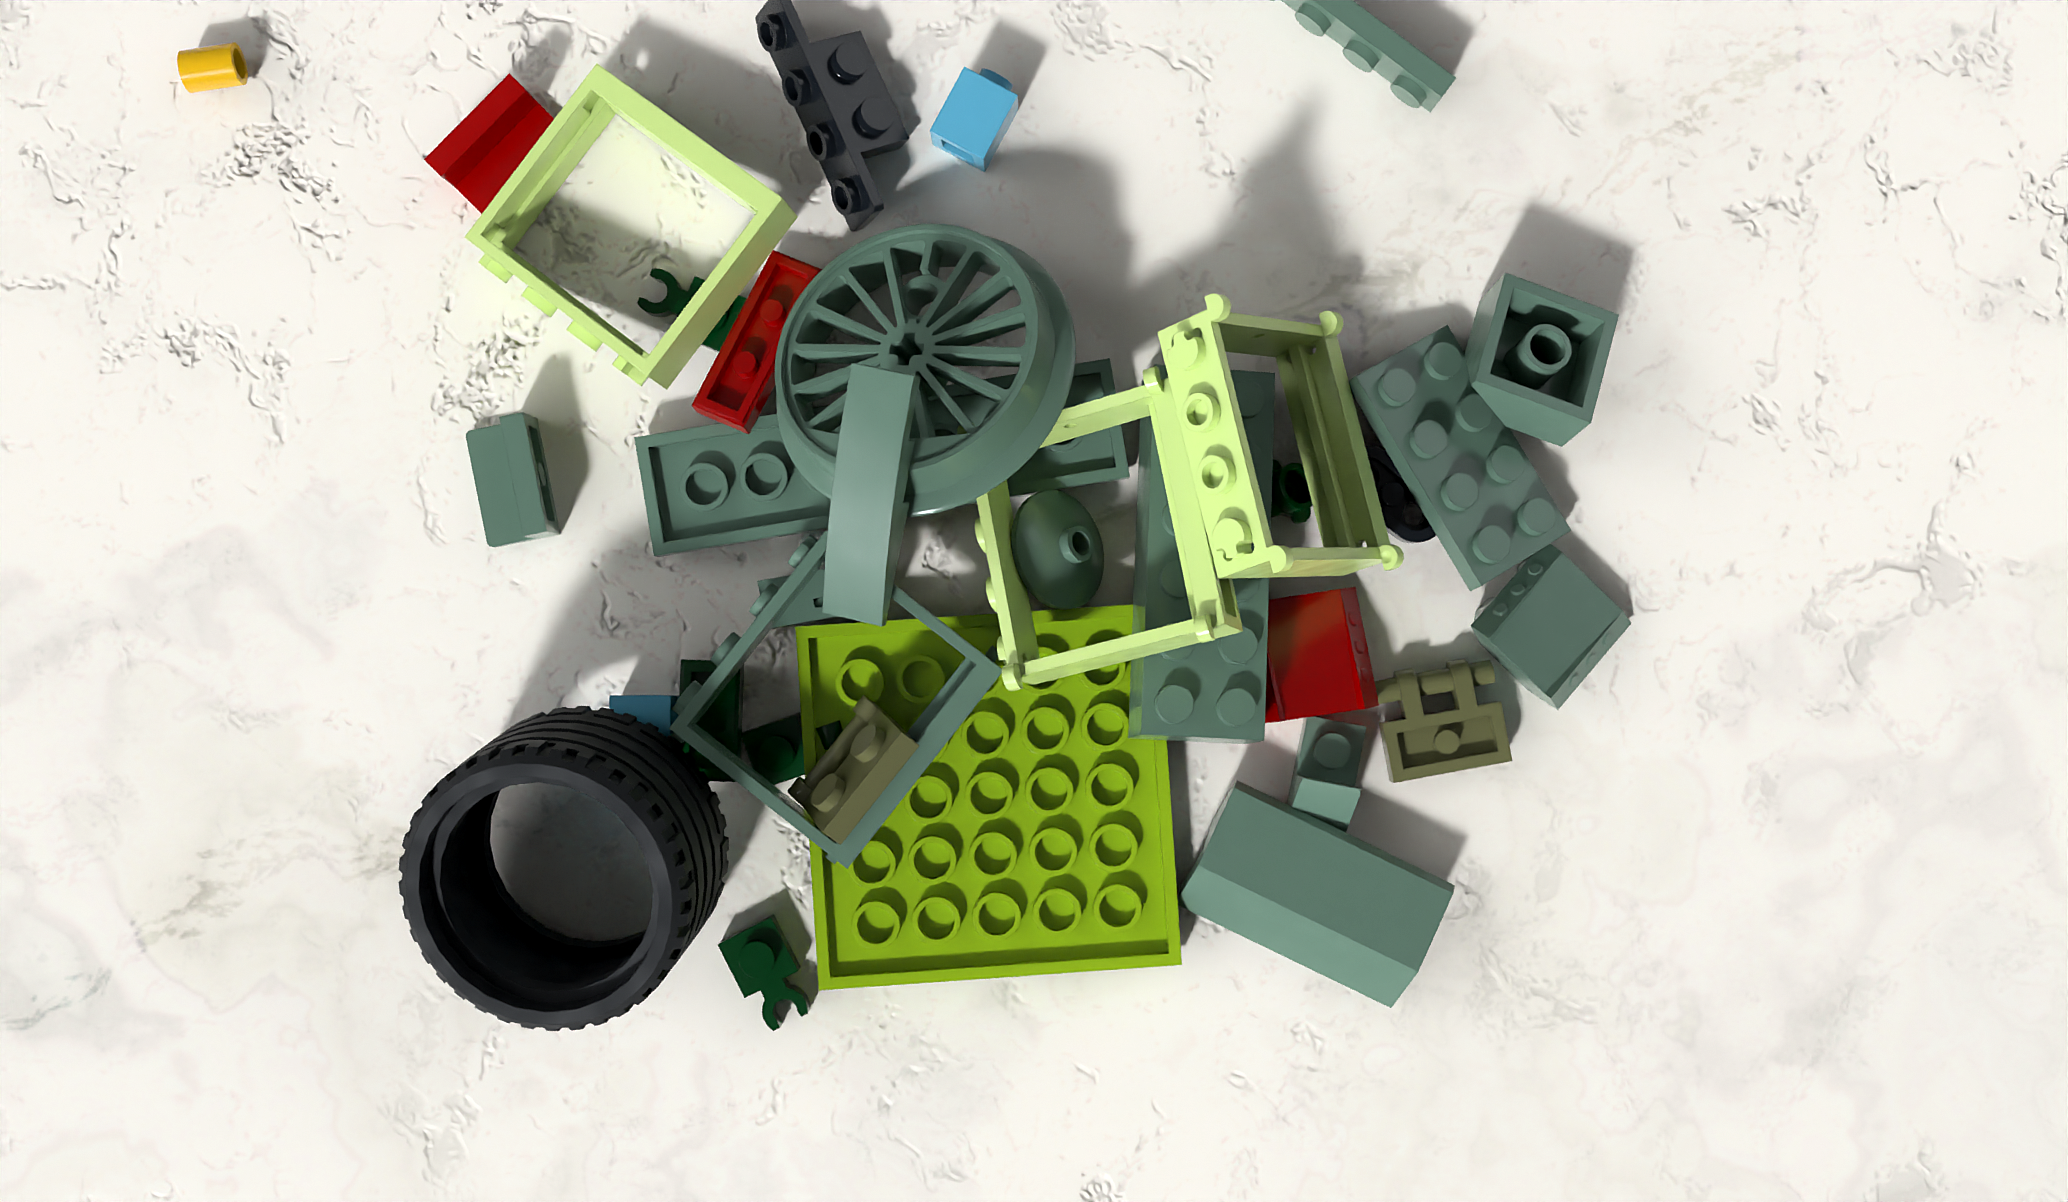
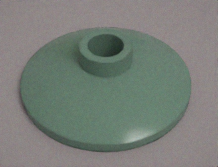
M1045 490L1027 498L1015 515L1011 531L1012 555L1022 582L1036 599L1051 608L1068 610L1084 605L1098 590L1104 571L1103 544L1093 518L1077 499L1062 491Z

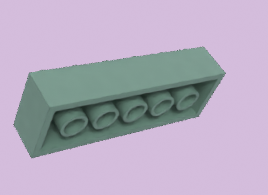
M1154 364V366L1159 368L1161 380L1168 378L1166 366ZM1230 370L1271 534L1275 373ZM1151 416L1140 418L1132 634L1192 619ZM1252 543L1251 550L1254 551L1255 546ZM1269 578L1232 579L1243 632L1131 660L1128 738L1251 744L1264 741Z

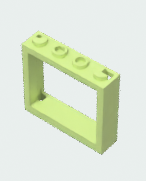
M596 63L464 238L485 253L478 263L500 280L507 283L515 275L528 285L521 296L546 315L552 317L556 310L559 309L573 319L566 330L588 347L597 352L604 343L619 354L612 363L618 370L640 386H643L647 379L651 378L667 390L798 216L782 197ZM616 114L755 215L650 354L512 251Z

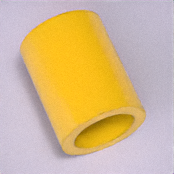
M235 42L178 52L177 65L179 75L189 93L247 84L248 71L241 48Z

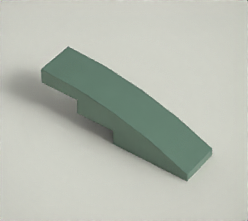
M851 363L831 492L822 613L881 627L886 625L909 502L903 500L915 440L909 439L921 376L860 363Z

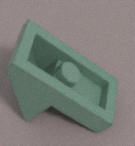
M1315 716L1304 718L1287 804L1292 806L1293 809L1302 811L1346 832L1362 790L1356 787L1355 783L1366 727Z

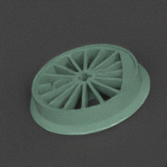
M916 224L891 229L859 242L832 260L807 285L791 309L780 335L775 359L776 410L781 437L790 458L805 479L819 492L831 499L839 434L831 432L841 425L846 393L815 417L812 401L846 390L851 365L814 378L817 363H860L921 376L915 404V413L921 438H909L915 440L903 500L909 502L907 517L943 512L984 495L1007 480L1033 456L1053 429L1063 410L1071 388L1076 360L1075 330L1067 302L1054 279L1035 259L1011 244L984 236L970 229L947 224ZM939 267H955L945 283L938 278ZM918 270L923 274L903 285L902 275ZM978 271L992 276V278L958 304V301ZM887 282L889 283L897 327L893 326L868 295ZM1011 290H1014L1020 296L1021 303L1018 306L973 321ZM861 300L887 334L884 335L845 317V314ZM932 302L925 315H919L921 309ZM1026 326L1025 344L1022 347L971 346ZM835 328L870 345L825 343ZM955 366L1019 367L1011 387L1003 389ZM950 381L999 405L980 426H974L944 387ZM937 395L967 433L936 437L928 398Z

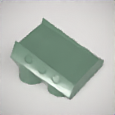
M1549 544L1522 562L1517 568L1514 577L1496 597L1488 598L1476 610L1474 622L1470 626L1480 645L1528 691L1559 710L1631 625V622L1624 611L1563 552Z

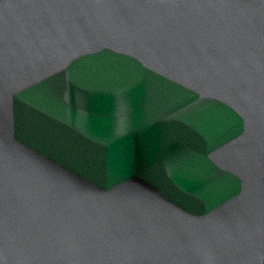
M800 712L742 732V740L752 768L770 783L776 785L805 775ZM840 720L815 728L825 750L829 749L843 731Z

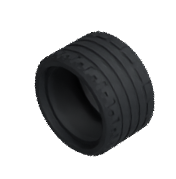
M590 706L555 708L547 715L544 712H540L511 726L447 774L428 792L421 801L422 807L414 813L410 821V829L404 836L402 847L405 849V852L399 859V871L402 873V880L399 881V893L403 896L404 905L402 909L405 919L409 921L411 927L409 931L414 942L418 943L422 950V956L436 970V975L444 983L447 982L455 990L454 993L463 1000L467 999L475 1005V1008L485 1014L488 1012L497 1016L498 1020L509 1024L514 1022L524 1028L535 1029L539 1027L545 1028L546 1031H560L561 1028H569L573 1031L584 1029L590 1023L598 1026L607 1023L610 1018H618L629 1012L634 1004L639 1005L648 998L661 984L713 913L725 885L722 879L728 871L729 864L727 860L729 837L724 836V829L727 824L725 815L721 814L718 806L720 804L716 792L711 791L708 784L710 780L704 770L700 771L694 764L696 760L689 752L684 753L677 746L678 742L670 735L668 737L658 732V727L649 722L644 724L637 721L636 716L628 713L621 715L615 713L614 709L601 707L599 710H592ZM537 782L566 786L593 797L615 813L635 836L648 863L653 896L651 919L647 929L622 939L591 941L571 938L545 927L527 914L507 891L495 867L490 844L491 816L500 791L511 785Z

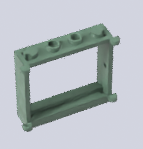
M825 531L819 540L810 534L799 545L788 561V564L795 570L780 588L771 583L757 598L749 610L756 619L742 637L732 632L719 646L710 660L718 667L702 686L695 680L676 701L677 703L672 708L679 716L669 729L674 732L671 736L680 743L686 741L828 853L825 856L834 864L838 861L848 869L1000 676L1002 668L994 663L998 658V653L993 645L984 655L897 585L893 584L891 598L966 658L907 732L920 746L844 842L840 845L821 832L805 809L699 727L697 722L825 562L828 533Z

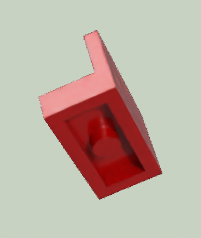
M509 73L424 160L482 214L554 118Z

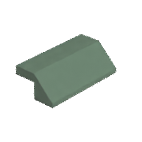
M1236 780L1212 820L1203 851L1182 883L1177 899L1178 906L1392 1008L1419 972L1452 898L1455 885L1317 818L1293 809L1292 806Z

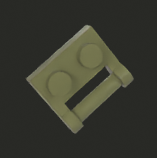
M865 695L861 697L852 709L856 715L806 778L798 777L787 790L790 796L803 806L821 832L840 845L920 746L885 710Z

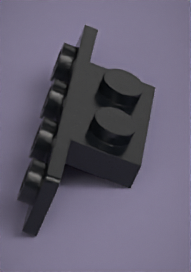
M768 0L755 17L759 41L773 59L782 79L784 96L788 103L795 108L806 132L809 151L819 161L831 187V196L835 208L844 216L852 232L864 229L884 209V203L864 159L900 149L910 138L861 31L810 43L792 1Z

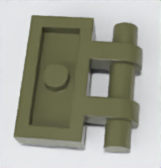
M1465 658L1447 661L1446 668L1415 673L1412 668L1394 671L1393 678L1374 681L1379 704L1398 701L1402 716L1400 719L1379 722L1390 782H1402L1512 761L1501 701L1477 704L1474 687L1495 683L1494 668L1490 660L1468 664ZM1451 692L1454 709L1427 714L1423 713L1422 696Z

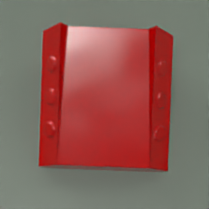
M1356 586L1269 599L1265 723L1282 722L1379 706Z

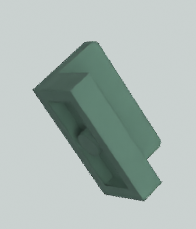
M521 412L499 417L500 424L469 430L466 433V441L487 544L490 547H501L560 535L538 418Z

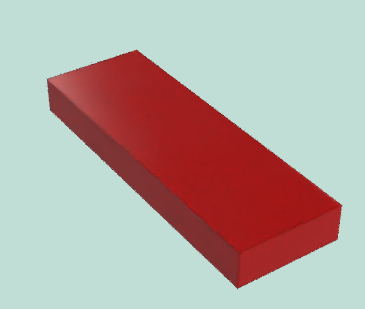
M773 250L691 405L697 413L750 434L775 386L776 352L786 319L801 293L822 269Z

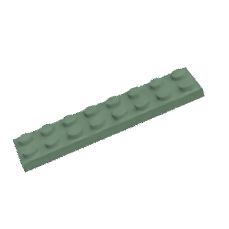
M1110 358L1075 364L1071 388L1063 409L1116 394ZM1016 374L983 380L1003 389H1009ZM956 384L944 387L946 392L975 426H980L999 405ZM937 395L929 397L928 403L935 436L958 435L957 428L960 426V423ZM829 405L813 407L814 417ZM915 409L909 438H921ZM777 414L758 417L750 434H746L723 423L634 437L655 557L828 529L831 499L813 487L793 463L781 437ZM1121 424L1039 448L1019 470L1007 479L1010 498L1033 495L1045 490H1063L1129 479L1130 474ZM841 425L831 433L839 434ZM974 499L958 507L977 504V500Z

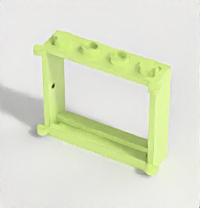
M1212 293L1205 296L1206 310L1157 332L1217 579L1344 576L1379 563H1383L1384 571H1391L1401 566L1404 554L1399 546L1391 545L1337 338V335L1343 328V318L1339 313L1333 311L1319 313L1321 325L1230 312L1231 303L1228 297ZM1226 352L1276 357L1323 547L1289 548L1284 545L1273 546ZM1364 541L1366 542L1367 547H1363ZM1252 543L1255 546L1254 551L1251 550Z
M1157 366L1143 370L1145 384L1143 386L1063 409L1053 429L1039 448L1151 416L1192 619L1040 658L1028 591L1018 574L1012 555L1011 531L1014 517L1007 480H1005L991 491L976 498L980 517L975 520V533L981 549L987 554L991 576L986 579V593L991 607L998 613L1002 636L997 639V653L999 660H1002L1004 663L1002 678L1005 687L1009 691L1023 689L1022 682L1034 685L1243 632L1233 580L1217 579L1169 378L1161 380L1160 371ZM961 425L958 426L957 434L967 433Z

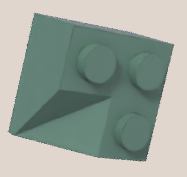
M1505 272L1478 304L1465 350L1471 386L1506 427L1562 447L1592 421L1619 314Z

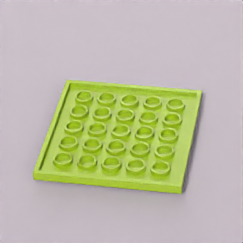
M1133 604L1073 608L1068 610L1031 611L1040 658L1132 635ZM998 613L937 617L984 655L992 645L997 649V639L1002 636ZM919 619L888 620L886 625L882 627L864 622L795 627L805 778L827 751L824 749L815 728L840 720L844 730L856 715L852 710L853 707L865 695L885 710L908 732L966 657ZM998 657L994 663L1003 668L1004 663ZM1131 660L1034 685L1022 682L1023 689L1009 691L1005 687L1001 673L848 869L838 861L834 864L825 857L828 853L809 839L819 991L1182 965L1167 740L1128 738Z

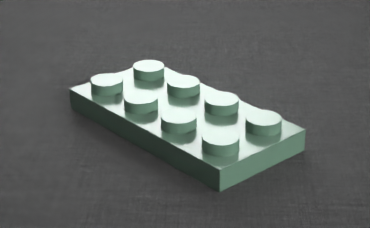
M1448 325L1349 380L1353 397L1470 591L1483 586L1572 531L1511 429L1502 423L1471 386L1465 353Z

